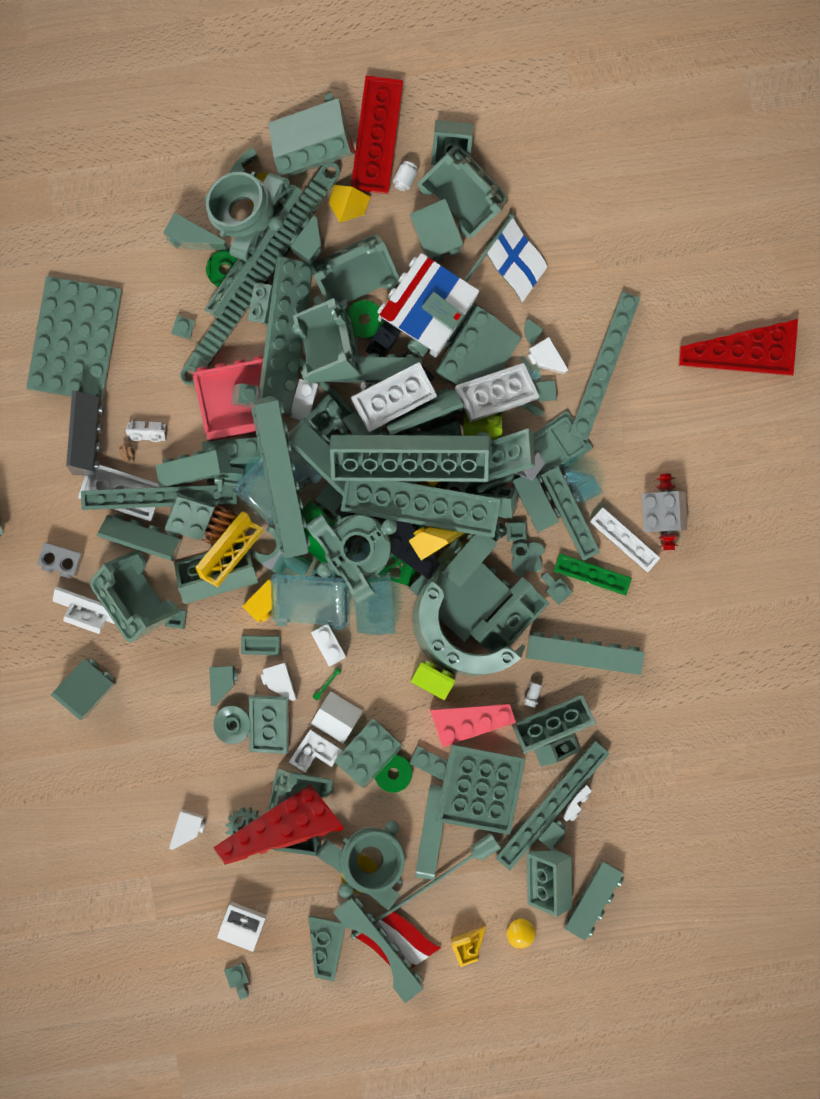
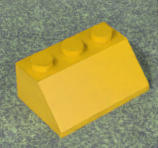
M425 526L414 532L415 537L410 539L409 542L420 560H423L465 533Z

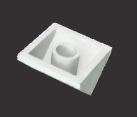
M330 691L311 725L343 744L363 711Z

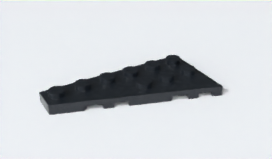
M342 503L335 511L342 518L356 514L341 511ZM373 517L381 524L387 520L385 518ZM394 520L397 523V530L395 533L389 534L391 553L429 580L440 566V563L433 554L420 560L409 542L410 539L415 537L413 534L416 532L415 528L411 523Z

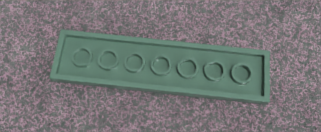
M277 257L258 399L273 396L279 400V403H282L284 415H292L291 410L296 393L299 360L303 338L299 334L297 335L293 329V315L307 310L312 272L309 263Z
M346 481L341 511L494 538L501 499L401 481Z

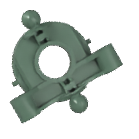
M253 171L251 175L245 172H232L222 176L211 186L204 199L210 222L220 232L221 237H235L230 247L231 256L250 262L255 255L256 242L261 231H264L267 226L274 231H278L283 227V219L276 215L273 216V207L276 201L288 191L289 179L269 173L262 183L256 178V173ZM244 199L252 201L254 209L248 218L238 221L231 217L232 208L237 202Z
M321 514L306 524L310 534L325 551L327 562L318 565V575L326 578L334 571L342 576L355 601L361 604L376 594L368 579L373 576L377 579L381 577L379 572L386 566L391 555L389 534L396 532L397 523L392 519H387L381 524L373 517L355 514L343 519L339 515L336 517L338 522L332 527L327 518ZM361 535L369 541L370 554L365 560L354 561L346 555L344 545L349 537Z
M388 821L385 825V830L376 827L359 829L348 839L344 837L343 841L345 843L342 849L326 839L315 855L339 871L342 878L346 881V883L339 887V895L341 897H351L354 889L369 894L388 911L399 898L400 894L391 887L397 882L399 884L403 882L400 880V877L404 870L405 856L400 842L393 836L400 829L396 821ZM369 846L378 848L382 855L381 866L371 873L362 871L358 865L359 853Z

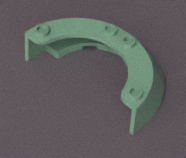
M437 571L421 589L412 612L413 631L422 651L436 665L454 674L475 677L502 671L521 659L526 647L523 644L516 651L509 647L502 649L498 647L491 653L484 655L470 654L455 647L445 637L439 622V609L445 595L442 587L436 583L441 573Z

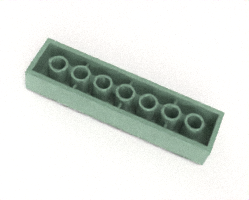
M273 396L252 400L250 405L280 552L285 558L307 554L310 541L304 532V529L307 528L305 518L300 513L303 506L301 498H298L296 493L299 490V485L292 473L295 471V465L289 457L291 452L290 442L285 438V433H288L286 422H283L281 414H284L282 403H279V400Z
M331 435V481L488 482L489 436Z

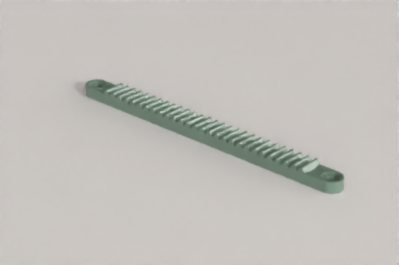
M331 162L321 167L284 220L283 227L277 231L267 248L259 256L257 263L249 271L245 281L241 283L235 296L227 304L223 314L214 321V324L201 340V343L181 370L180 378L186 385H195L194 380L187 381L185 379L187 371L197 372V368L210 366L250 308L254 284H266L275 271L277 257H285L292 244L290 242L292 238L302 232L304 222L308 218H312L339 179L340 169L336 163ZM327 168H334L336 174L333 177L326 176L325 171Z

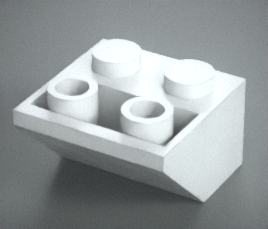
M231 901L217 938L253 952L267 915Z

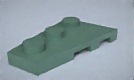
M309 915L308 921L315 978L334 981L345 927L341 922Z

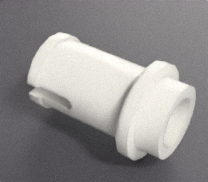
M530 682L526 699H523L525 701L524 705L534 708L536 704L538 705L537 700L542 688L541 685Z

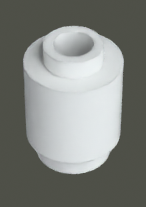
M404 161L399 166L393 179L395 188L400 191L410 190L417 175L418 167L411 162Z

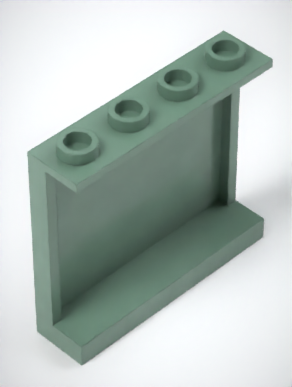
M456 539L437 559L440 566L434 574L437 571L441 573L436 583L442 587L445 593L439 609V618L465 642L470 637L471 631L482 620L485 621L511 594L510 588L512 586L505 579L501 581L497 578L498 572L491 566L487 568L481 563L464 584L458 588L442 574L444 571L442 566L448 559L452 561L457 556L454 552L459 546L467 544L464 539L461 541ZM421 575L409 589L418 596L429 580Z

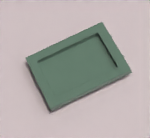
M568 411L533 434L534 448L541 453V457L545 462L538 473L539 475L557 466L561 471L593 449L588 440L586 441L569 434L574 420Z

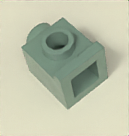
M559 820L557 822L552 821L538 839L552 851L556 850L554 845L555 843L557 845L560 844L564 839L565 835L563 834L567 827Z

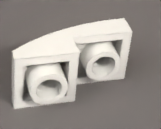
M586 784L578 790L568 803L563 814L566 822L569 819L573 821L580 815L579 811L582 809L577 803L579 801L583 803L590 797L589 793L592 791Z

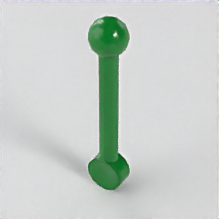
M339 667L334 669V673L322 688L314 693L313 698L315 700H319L322 692L332 680L341 674Z

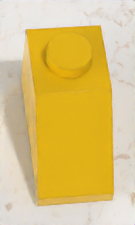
M271 579L242 605L258 623L260 621L266 622L272 616L270 612L273 610V581Z

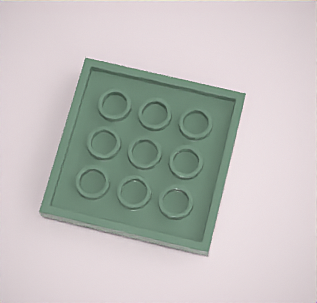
M451 744L436 821L510 835L526 759Z

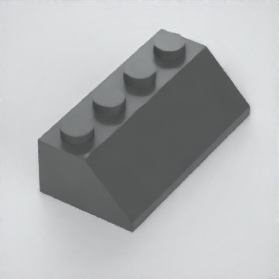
M72 390L66 466L72 475L95 476L100 464L99 459H97V452L101 450V441L98 440L99 433H102L100 415H103L104 404L100 402L97 396Z

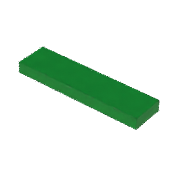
M561 553L558 555L553 570L554 572L624 596L627 595L632 580L631 577Z

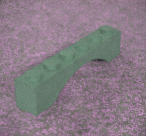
M353 895L346 898L334 908L333 913L345 928L367 935L381 947L392 969L393 989L404 1003L408 1002L423 990V978L418 972L414 973L412 971V965L406 957H401L398 946L394 942H389L386 931L382 927L378 928L375 924V917L363 909L364 904L360 898H355Z

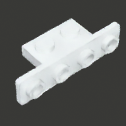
M55 588L53 602L69 607L64 615V622L100 634L106 621L115 624L101 602L66 589Z

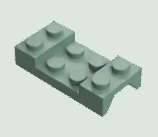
M523 577L510 590L513 596L488 623L482 620L470 633L490 653L498 647L501 649L509 647L550 604Z

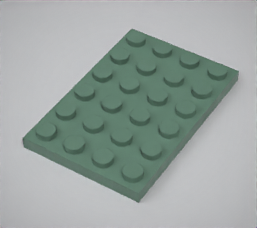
M46 276L26 389L72 397V390L97 396L100 402H103L122 289Z

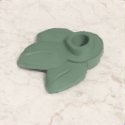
M518 541L514 543L511 548V553L514 557L511 563L512 569L519 577L523 576L526 569L540 572L542 570V563L539 556L546 550L541 544L536 542L527 544L524 541ZM518 547L524 548L523 554L517 552Z

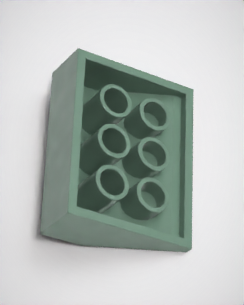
M340 98L268 123L273 156L278 174L281 177L287 178L356 154Z
M476 306L470 312L435 368L434 373L457 386L501 371L522 338L497 318Z
M446 388L439 391L437 397L385 423L389 435H404L405 433L412 432V430H418L462 413L464 406L455 389L450 390Z

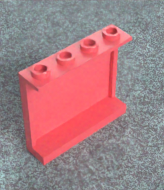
M264 356L252 358L253 361L245 362V359L234 361L233 365L228 366L226 363L215 365V368L212 369L200 367L196 369L197 372H193V380L207 441L256 433L251 407L231 405L234 385L242 383L260 387Z

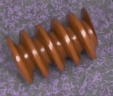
M219 505L217 506L221 510H214L218 517H211L215 524H208L207 526L211 529V532L205 531L204 533L208 539H201L211 545H214L228 529V525L232 524L231 518H237L234 512Z

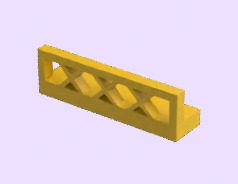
M242 511L195 567L199 577L219 587L264 532V529L251 522L249 515ZM249 528L256 530L253 535L245 536ZM244 542L242 549L234 551L236 544ZM232 556L230 563L222 565L224 558ZM220 571L221 574L216 580L210 577L213 572Z

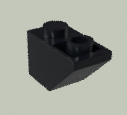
M385 320L365 351L368 354H379V357H385L403 331Z

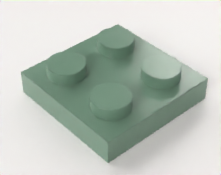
M177 494L165 524V530L201 541L214 510V504Z

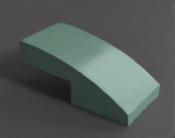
M253 147L236 161L229 173L245 172L243 167L258 158Z

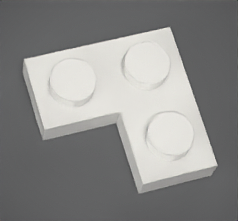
M310 729L289 763L306 772L314 758L317 757L332 767L342 750Z

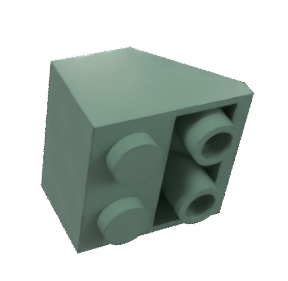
M314 215L311 219L308 218L304 222L302 232L296 234L290 242L293 254L310 265L322 253L317 217Z

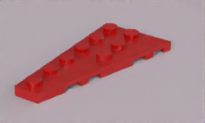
M798 319L680 346L678 366L794 376Z
M310 784L213 848L224 865L247 859L248 856L267 853L271 849H280L307 841L308 838L318 835L321 837L335 830L338 832L344 830V827Z

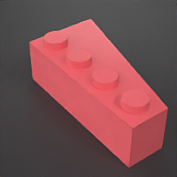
M509 703L430 709L442 747L516 723Z

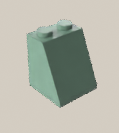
M446 199L410 214V223L425 256L437 263L442 261L445 255L450 254L453 256L461 252L464 244Z
M88 658L84 659L51 694L52 697L79 720L87 718L116 684L113 681L114 676L108 671L103 672L99 669V663L92 658L90 660Z

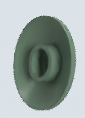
M227 706L216 714L213 727L216 736L222 742L238 744L249 735L251 724L248 714L242 708ZM232 721L237 723L236 728L232 727Z

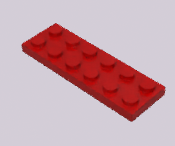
M365 75L356 154L351 187L359 191L389 194L403 80Z

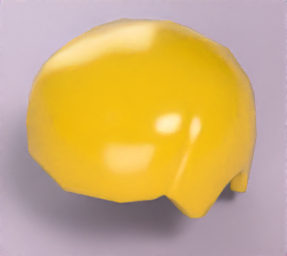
M522 918L511 922L506 931L507 941L513 948L523 949L529 947L536 937L534 925L529 920Z

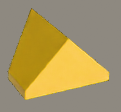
M334 185L329 205L339 223L365 215L371 197L353 187Z
M486 926L450 938L460 967L478 961Z

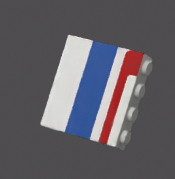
M421 253L418 258L414 257L411 261L409 272H404L400 277L398 288L391 290L388 295L390 299L387 304L383 303L377 312L379 313L378 321L386 320L429 348L430 354L436 358L454 330L451 331L422 309L423 304L435 292L465 315L477 298L479 290Z

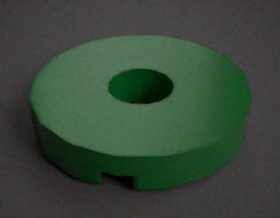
M218 251L207 261L206 274L210 282L218 288L227 276V274L220 273V267L226 264L230 266L231 270L238 259L231 256L230 251Z
M357 301L347 311L352 322L354 335L358 338H372L383 324L384 319L381 322L378 321L379 313L377 312L379 306L372 301ZM364 314L370 317V322L365 325L359 321L360 316Z
M396 754L375 777V780L384 791L397 793L406 789L410 784L412 768L404 757ZM391 768H396L399 771V776L396 779H391L388 776V771Z

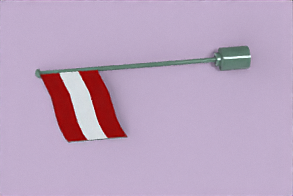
M491 832L472 844V854L376 918L375 924L378 928L382 927L386 931L389 942H394L400 949L399 954L402 958L406 957L412 965L411 968L442 947L428 940L411 922L394 911L475 857L476 860L480 858L483 861L500 850L501 846ZM358 931L351 933L352 939L355 940L357 938L371 947L390 965L387 956L374 940Z

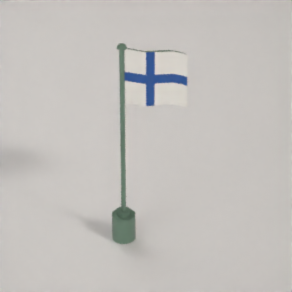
M510 213L506 222L464 281L468 282L487 255L497 272L514 289L522 303L546 270L547 265L538 250L521 232L514 220L515 215ZM412 339L408 344V348L420 357H424L429 348L415 339Z

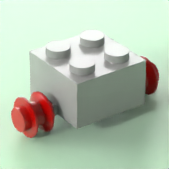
M671 473L660 474V478H656L660 481V485L656 488L662 492L642 494L644 532L666 533L659 537V539L663 540V544L659 547H663V551L675 550V546H679L675 544V539L678 536L670 533L672 531L687 530L686 492L668 491L676 486L672 484V480L675 477H671Z

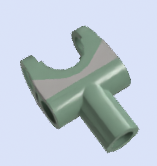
M268 526L266 531L272 534V537L276 540L275 551L269 555H264L253 550L251 555L265 567L280 576L287 567L304 577L312 562L301 555L285 558L279 549L276 529Z

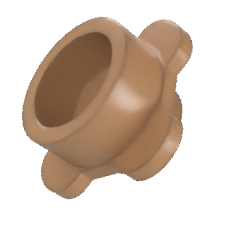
M130 442L127 444L123 443V446L119 447V454L123 461L135 460V448Z

